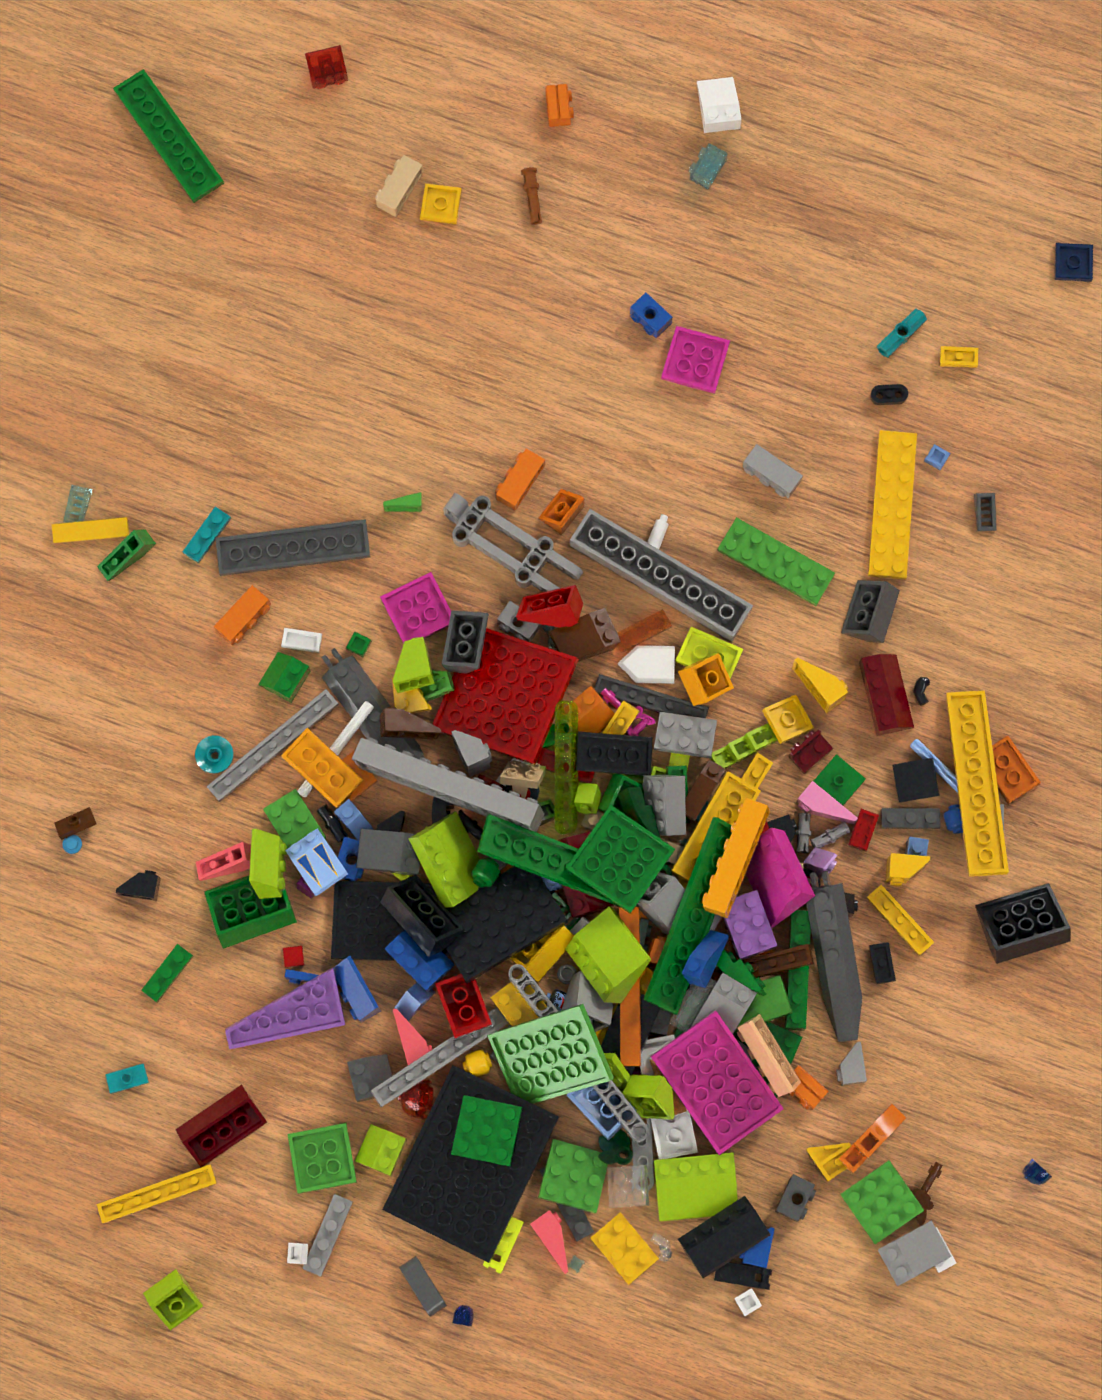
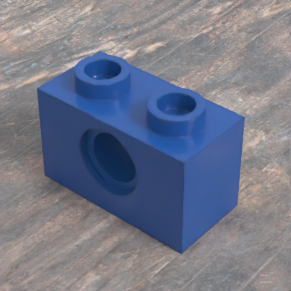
M646 292L630 307V317L636 323L643 325L645 332L650 336L653 335L657 338L672 324L673 317ZM647 314L654 315V318L647 319L645 316Z
M344 837L338 855L339 861L348 873L342 879L357 881L358 878L361 879L364 869L356 868L357 862L353 865L348 864L347 859L350 856L357 857L359 841Z

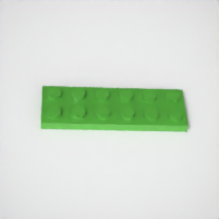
M737 517L717 549L720 553L817 606L835 575V572Z

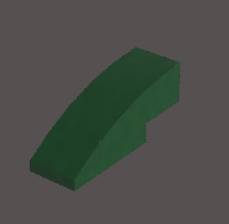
M630 787L619 793V800L625 815L660 838L652 805H645L641 787Z

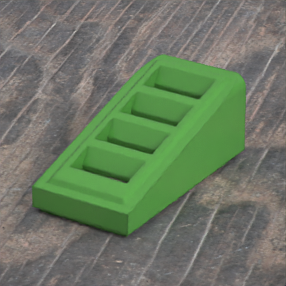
M422 492L384 501V511L421 512Z

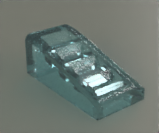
M71 485L63 522L84 521L93 489ZM77 492L84 493V497L78 496ZM75 499L82 500V504L75 503ZM73 506L81 508V511H75L72 508ZM70 514L79 515V519L70 517Z

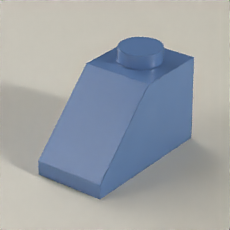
M349 799L334 811L337 818L358 841L361 829L373 830L370 823Z

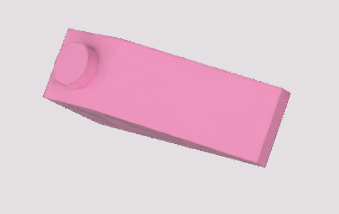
M813 781L797 799L798 807L805 813L809 812L812 815L854 824L858 819Z

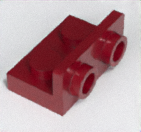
M819 729L816 732L810 731L804 737L806 740L802 744L798 742L790 749L789 758L803 774L833 750V747L821 735Z

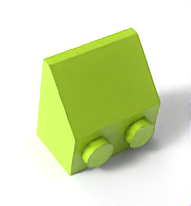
M631 1075L622 1094L637 1110L636 1112L640 1117L673 1120V1088L667 1082V1079L661 1075Z
M370 1124L355 1161L392 1177L407 1139Z
M177 1269L143 1293L149 1306L169 1330L175 1328L203 1307L192 1288Z

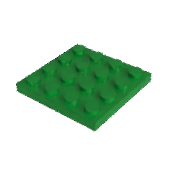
M610 805L571 859L566 870L631 914L674 853L675 848Z

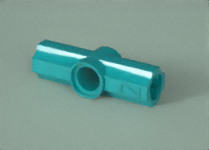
M915 308L877 345L876 348L879 350V353L889 358L927 321L925 314ZM898 331H904L906 335L901 336L898 334Z

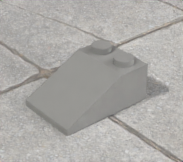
M722 973L691 1027L716 1010L733 1034L757 993Z
M932 1220L878 1249L897 1286L951 1257Z

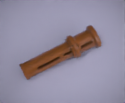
M529 167L521 170V175L524 178L523 189L527 193L531 224L538 225L542 223L538 198L539 183H537L536 179L537 168Z

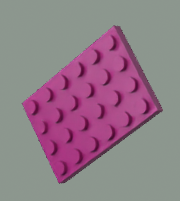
M716 1010L650 1056L718 1155L784 1109Z

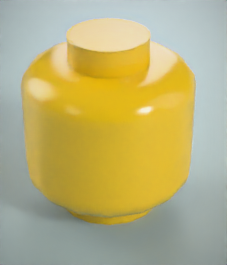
M482 1049L466 1054V1061L462 1062L464 1070L476 1077L488 1074L492 1067L488 1052L485 1053Z

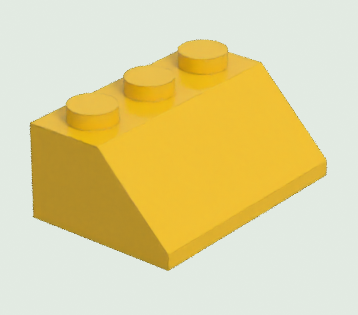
M563 925L509 959L514 964L522 965L536 982H539L566 951L565 948L574 935Z

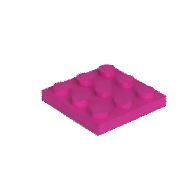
M676 326L661 379L715 394L730 340Z
M432 572L380 596L403 644L404 641L411 640L412 638L423 637L425 639L449 627L451 610Z

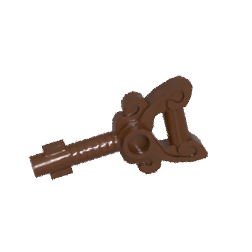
M935 1162L934 1166L931 1165L929 1168V1175L921 1189L914 1188L912 1191L924 1208V1211L916 1216L921 1226L925 1223L927 1210L933 1209L934 1206L933 1202L930 1201L931 1197L928 1191L936 1177L939 1178L942 1173L941 1168L943 1165Z

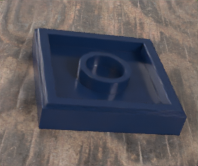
M1056 243L1055 280L1092 282L1093 245Z

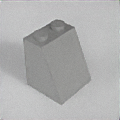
M659 873L636 907H640V911L665 935H668L685 889L675 876Z
M582 971L573 974L562 1010L584 1004L595 1032L610 1026L613 1003H607L601 999Z

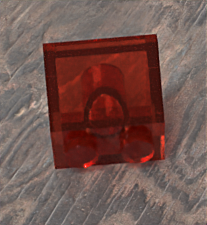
M341 45L305 53L313 89H323L328 85H340L348 81Z

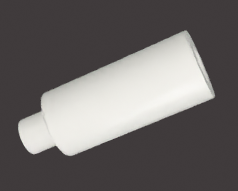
M661 514L660 519H656L647 542L657 549H660L669 525L667 523L668 516Z

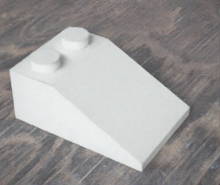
M733 77L697 81L704 133L740 129L741 113Z

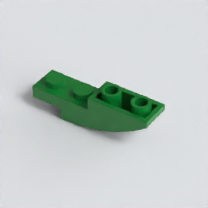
M724 947L717 966L729 977L753 990L758 995L765 996L767 993L763 988L766 986L759 977L755 978L753 975L755 970L749 962L744 963L741 959L737 960L735 955L731 951L728 953Z

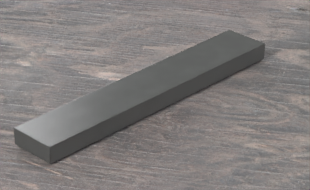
M599 674L595 685V690L601 696L603 695L600 693L606 688L608 691L611 690L615 693V698L621 702L626 701L630 705L641 706L644 709L657 713L665 712L706 718L709 707L703 705L693 706L690 701Z

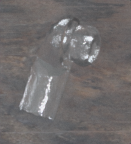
M655 1232L650 1241L659 1246V1259L667 1262L672 1257L671 1244L667 1239Z

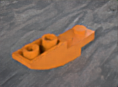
M891 1104L838 1160L853 1174L896 1130L906 1117Z

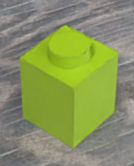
M579 783L574 800L579 813L597 814L601 798L598 784Z

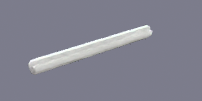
M365 701L330 747L336 755H339L373 710L374 706L369 702ZM305 780L298 789V793L303 797H307L314 787Z

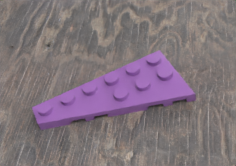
M334 969L327 970L227 1027L225 1032L229 1049L345 1025Z

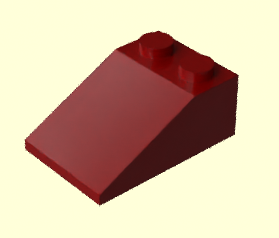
M572 585L523 597L516 618L520 621L558 628L572 627L578 623L584 603L577 586Z
M462 974L435 983L455 1039L492 1025L476 979L467 984Z

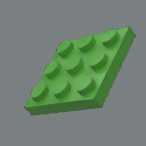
M347 1123L287 1134L297 1194L357 1183Z
M552 1139L538 1198L594 1214L597 1213L608 1164L598 1158L601 1152Z
M890 1160L840 1194L874 1244H877L924 1211V1208Z

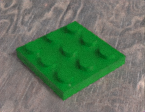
M464 1095L451 1154L510 1167L523 1107Z

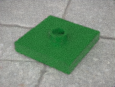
M836 754L813 782L844 806L866 778Z

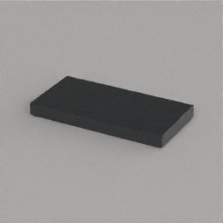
M576 732L575 771L638 776L651 775L652 737Z
M641 994V1054L660 1010L659 1007L643 1000L645 996ZM618 1003L601 1048L603 1053H615L620 1060V1004ZM636 1066L625 1067L630 1076L633 1075Z

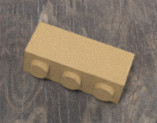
M405 155L402 156L401 160L398 159L394 165L393 173L389 174L385 179V186L376 194L377 207L397 217L424 172L423 165Z

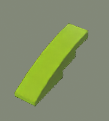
M769 723L746 733L743 737L728 743L725 747L712 752V757L709 759L726 769L775 743L778 739Z

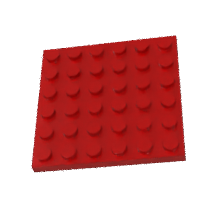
M486 628L479 669L469 673L453 674L452 681L455 690L444 695L432 725L440 728L443 734L451 737V731L457 730L479 738L483 744L487 743L492 751L535 765L579 659Z

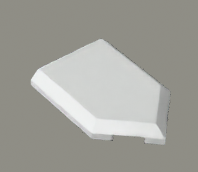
M636 645L617 665L635 683L674 684L675 646Z

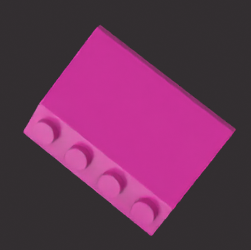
M772 827L769 828L759 838L747 868L746 876L753 891H758L770 927L773 928L812 899L815 894L785 831Z

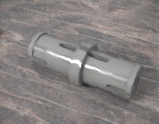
M799 813L798 830H796V852L809 853L811 814Z
M842 822L832 829L825 830V833L811 839V844L813 848H822L829 843L833 844L838 838L850 833V829L845 822Z

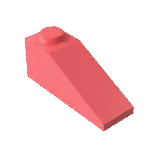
M241 842L197 861L196 867L199 880L203 881L250 869L251 845Z
M393 1009L407 1064L410 1065L433 1050L432 1045H427L426 1040L397 1009Z
M549 1210L530 1225L564 1274L568 1273L562 1228L559 1224L562 1220L556 1211L551 1213Z

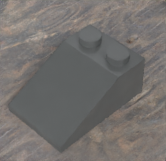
M361 829L356 868L411 876L419 874L420 861L408 839L415 834Z

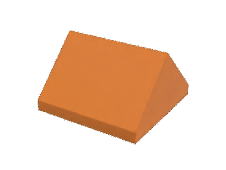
M560 489L538 518L562 535L584 508L585 499L580 495Z

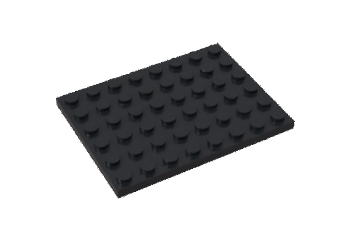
M452 1065L382 1210L490 1263L560 1117ZM464 1095L523 1107L510 1167L451 1154Z

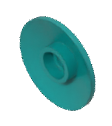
M217 735L202 739L195 750V760L198 766L203 771L213 774L226 770L232 763L234 756L233 748L229 741ZM213 753H218L217 759L212 758Z

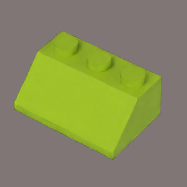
M252 829L249 881L259 899L282 897V889H285L283 872H286L284 855L287 854L285 851L287 846L282 842L280 836L259 829Z

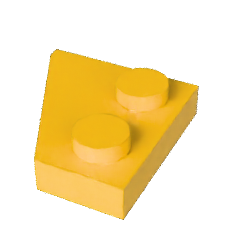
M393 683L394 706L397 709H403L411 714L432 710L430 704L423 697L424 694L420 688L397 693Z
M841 1143L810 1147L806 1151L828 1182L847 1169L838 1159L849 1149L851 1144Z

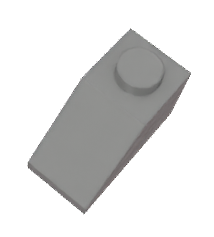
M857 1042L839 1065V1069L836 1070L837 1081H841V1086L865 1083L867 1081L861 1042Z

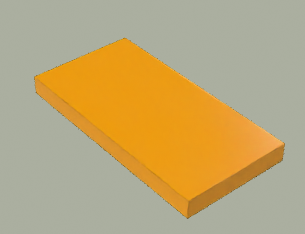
M306 728L281 755L337 809L363 782V779L309 728Z

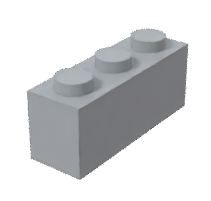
M758 444L755 445L743 462V468L747 474L755 475L763 485L771 486L779 496H785L788 499L803 478V475Z

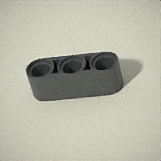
M416 1256L399 1267L430 1317L447 1306Z

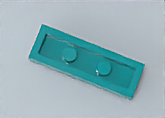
M214 507L182 551L183 554L199 564L216 541L215 538H218L229 523L231 516Z

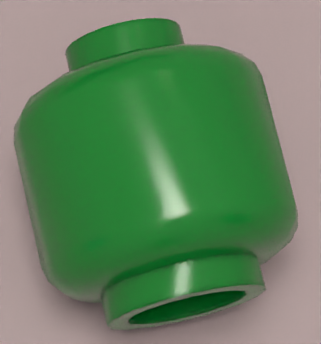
M491 858L480 859L471 871L474 884L481 888L484 886L491 887L500 875L498 863Z

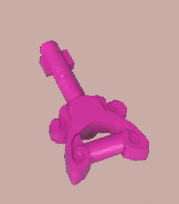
M606 688L600 693L604 696L603 699L607 703L610 702L616 709L619 708L621 702L615 698V693L611 690L608 691ZM641 706L635 707L640 711L635 720L638 718L642 720L633 729L630 726L627 731L629 736H639V733L647 725L656 723L652 717L642 714L643 708Z

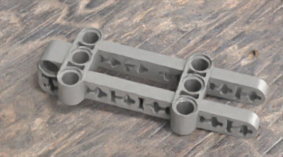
M454 493L443 508L444 515L457 524L452 532L454 544L458 547H465L470 544L513 572L515 574V582L521 588L533 585L542 592L560 589L539 575L546 562L575 580H578L583 574L581 568L553 550L551 538L543 536L538 540L492 511L490 499L486 496H478L469 507L466 499ZM485 503L488 506L486 509L481 510L478 508V505ZM474 518L477 522L470 525L467 523V520ZM484 521L530 550L522 563L476 533ZM463 533L466 535V538L459 540L456 536ZM542 544H548L550 548L548 550H542L540 546ZM532 559H537L539 564L533 566L529 562ZM526 574L529 578L526 581H522L519 579V576Z

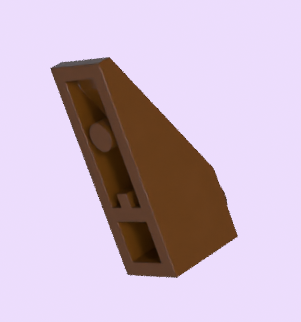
M387 707L380 714L381 737L437 739L442 733L440 728L403 709Z
M710 759L685 798L686 817L694 822L726 770Z

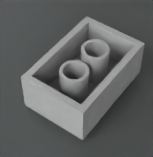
M643 776L645 805H652L659 835H686L685 776Z

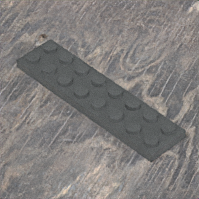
M366 519L215 538L220 576L371 558Z

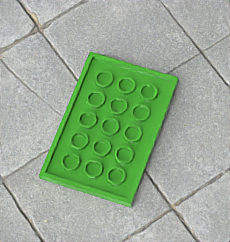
M584 1004L487 1035L510 1092L532 1104L614 1079Z

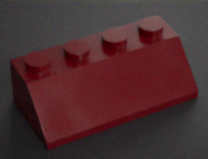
M877 654L861 658L859 666L876 735L880 736L913 729V719L897 655Z
M591 832L565 837L557 841L579 849ZM562 885L573 918H582L606 909L609 906H614V904Z
M240 1085L175 1130L199 1166L203 1167L266 1124L267 1121L243 1085Z

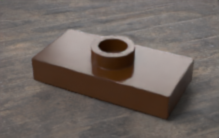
M88 807L54 824L60 839L63 840L97 823L91 808Z

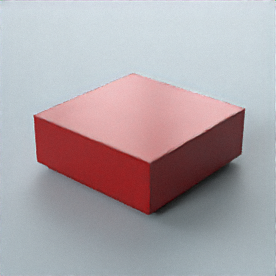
M303 946L283 948L285 968L305 966Z

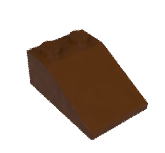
M606 608L579 617L578 623L572 627L555 628L549 632L557 651L577 657L579 661L612 651L621 642Z

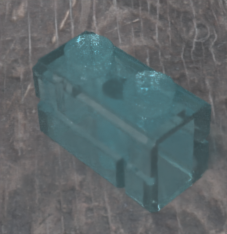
M708 143L706 148L702 147L698 154L699 160L697 163L693 162L689 169L690 180L709 189L727 160V152L718 149Z

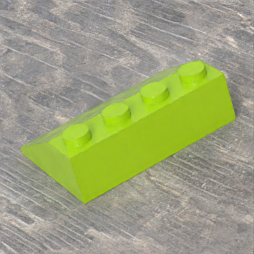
M456 811L408 838L439 901L445 908L454 907L478 890L479 887L474 884L471 871L480 858Z
M610 906L577 932L565 948L601 999L607 1003L621 1004L651 961L650 956Z
M734 1152L653 1161L659 1222L712 1217L738 1200Z

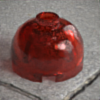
M423 1079L398 1096L401 1107L408 1116L418 1119L427 1118L428 1115L425 1113L427 1110H431L434 1090L429 1086L432 1083L430 1080Z

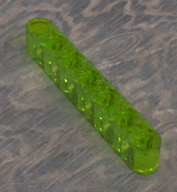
M571 700L559 701L555 707V830L559 834H570L577 829V809L574 800L578 789V771H575L578 706ZM566 704L569 706V712L567 714L564 712V706ZM566 723L569 725L568 733H565L564 731V725ZM565 743L569 745V751L567 753L564 751L563 748ZM565 762L569 765L568 772L563 768ZM565 782L569 784L567 792L563 788ZM565 801H567L569 804V809L567 811L563 808V804ZM565 820L569 824L568 830H565L563 827Z

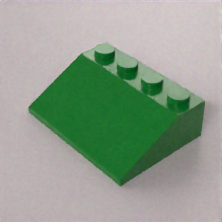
M249 876L204 891L216 934L223 949L297 923L286 888L282 889V897L259 899L249 881Z

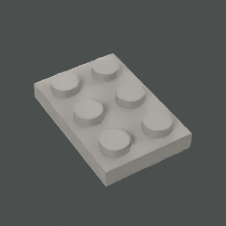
M660 712L654 750L711 758L717 720Z

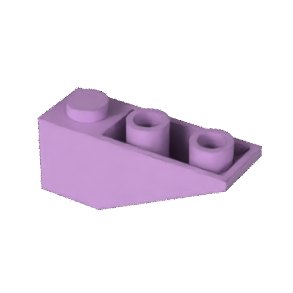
M815 847L803 862V867L816 872L818 878L821 879L823 871H828L830 874L835 867L837 854Z

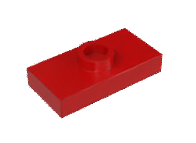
M860 809L848 846L867 852L879 817L878 814Z

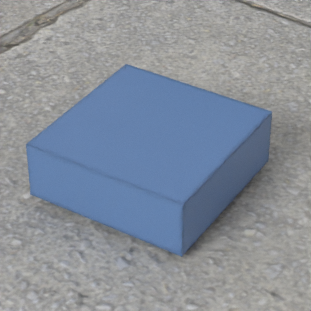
M934 444L924 462L941 470L951 453Z

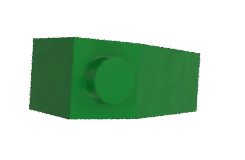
M146 529L133 530L97 567L107 581H110L142 558L156 543Z

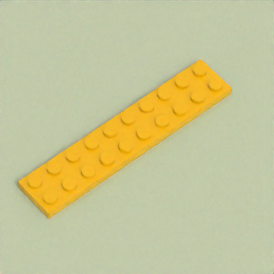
M985 690L946 693V703L968 876L1007 875L1009 869Z

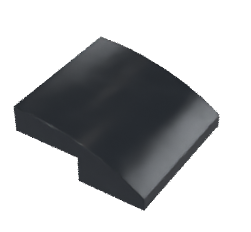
M933 758L892 765L899 803L940 796Z

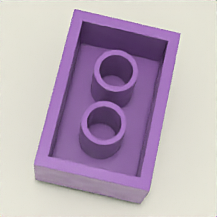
M755 890L736 897L728 919L724 917L723 919L738 960H744L775 949L777 943L758 891Z

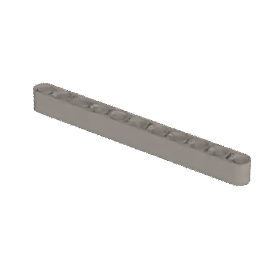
M515 964L509 969L510 981L539 1018L558 1012L522 965ZM514 970H521L523 976L520 979L513 978L512 972ZM527 985H532L535 988V992L528 995L524 992V988ZM545 1001L547 1008L543 1011L538 1010L536 1003ZM613 1081L607 1082L608 1088L605 1090L599 1089L597 1085L592 1086L630 1137L636 1142L645 1141L649 1135L647 1125ZM613 1095L620 1098L621 1102L617 1106H613L609 1102L610 1097ZM625 1111L631 1112L633 1115L632 1121L625 1122L622 1119V1113ZM635 1128H643L645 1136L642 1138L636 1137L634 1134Z

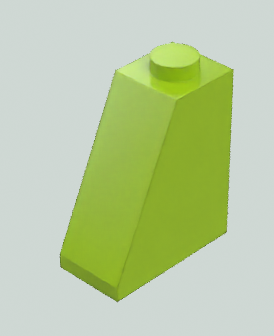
M423 637L404 641L393 678L397 693L435 684L427 646Z

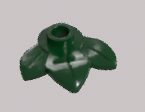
M621 1129L609 1141L604 1136H599L598 1143L603 1152L599 1154L598 1158L606 1164H629L633 1158V1152L629 1148L631 1142L629 1136ZM619 1154H625L626 1158L620 1157Z

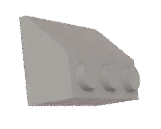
M457 730L451 731L453 743L469 778L490 769L492 757L487 743L483 744L481 739Z

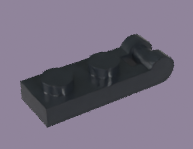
M728 1262L715 1271L714 1281L770 1290L769 1277L772 1276V1270ZM756 1273L762 1274L761 1282L755 1281Z

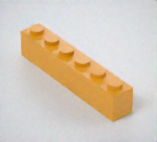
M747 798L744 803L740 804L738 819L733 822L730 839H726L724 844V854L717 861L716 867L718 869L716 874H713L710 878V889L702 898L705 911L728 919L769 816L770 809L768 805Z

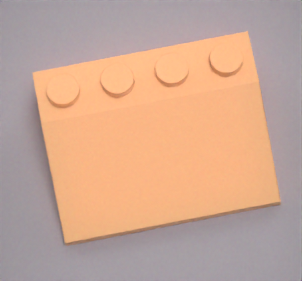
M758 1014L738 1026V1037L748 1045L749 1049L747 1051L753 1060H757L759 1064L758 1070L763 1077L766 1076L769 1080L768 1086L773 1094L776 1093L780 1097L794 1091L801 1081L761 1015Z

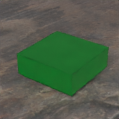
M354 632L346 646V650L364 657L372 640Z

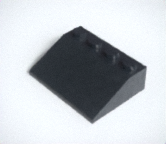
M1049 883L975 905L989 949L996 964L1071 942V928Z

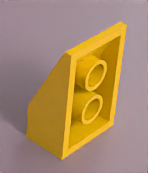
M800 658L794 660L792 670L826 714L845 701L848 687L843 680H839L836 676Z

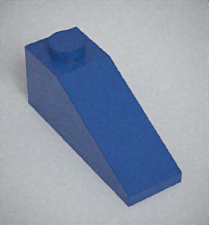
M713 930L709 931L691 953L682 971L688 983L702 988L707 987L729 935Z

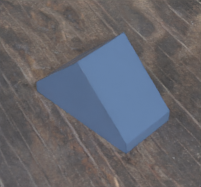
M416 983L405 992L394 1008L409 1021L436 992L431 989L427 993Z

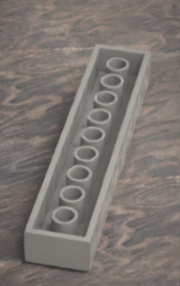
M589 509L570 539V546L730 642H733L752 611L753 605L591 509Z
M373 738L360 739L352 757V760L359 769L487 817L491 814L537 832L544 816V812L537 800L527 797V800L520 797V794L514 791L507 793L502 791L500 786L491 784V786L486 785L483 780L476 777L470 779L461 771L456 770L454 773L442 764H438V766L431 764V761L426 758H414V755L404 750L402 753L398 752L395 747L389 744L382 746Z

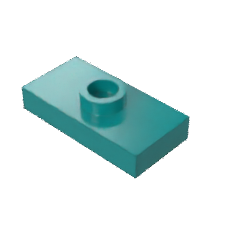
M144 1063L105 1074L110 1094L149 1083Z

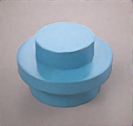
M77 835L69 836L63 840V849L69 854H76L82 848V840Z

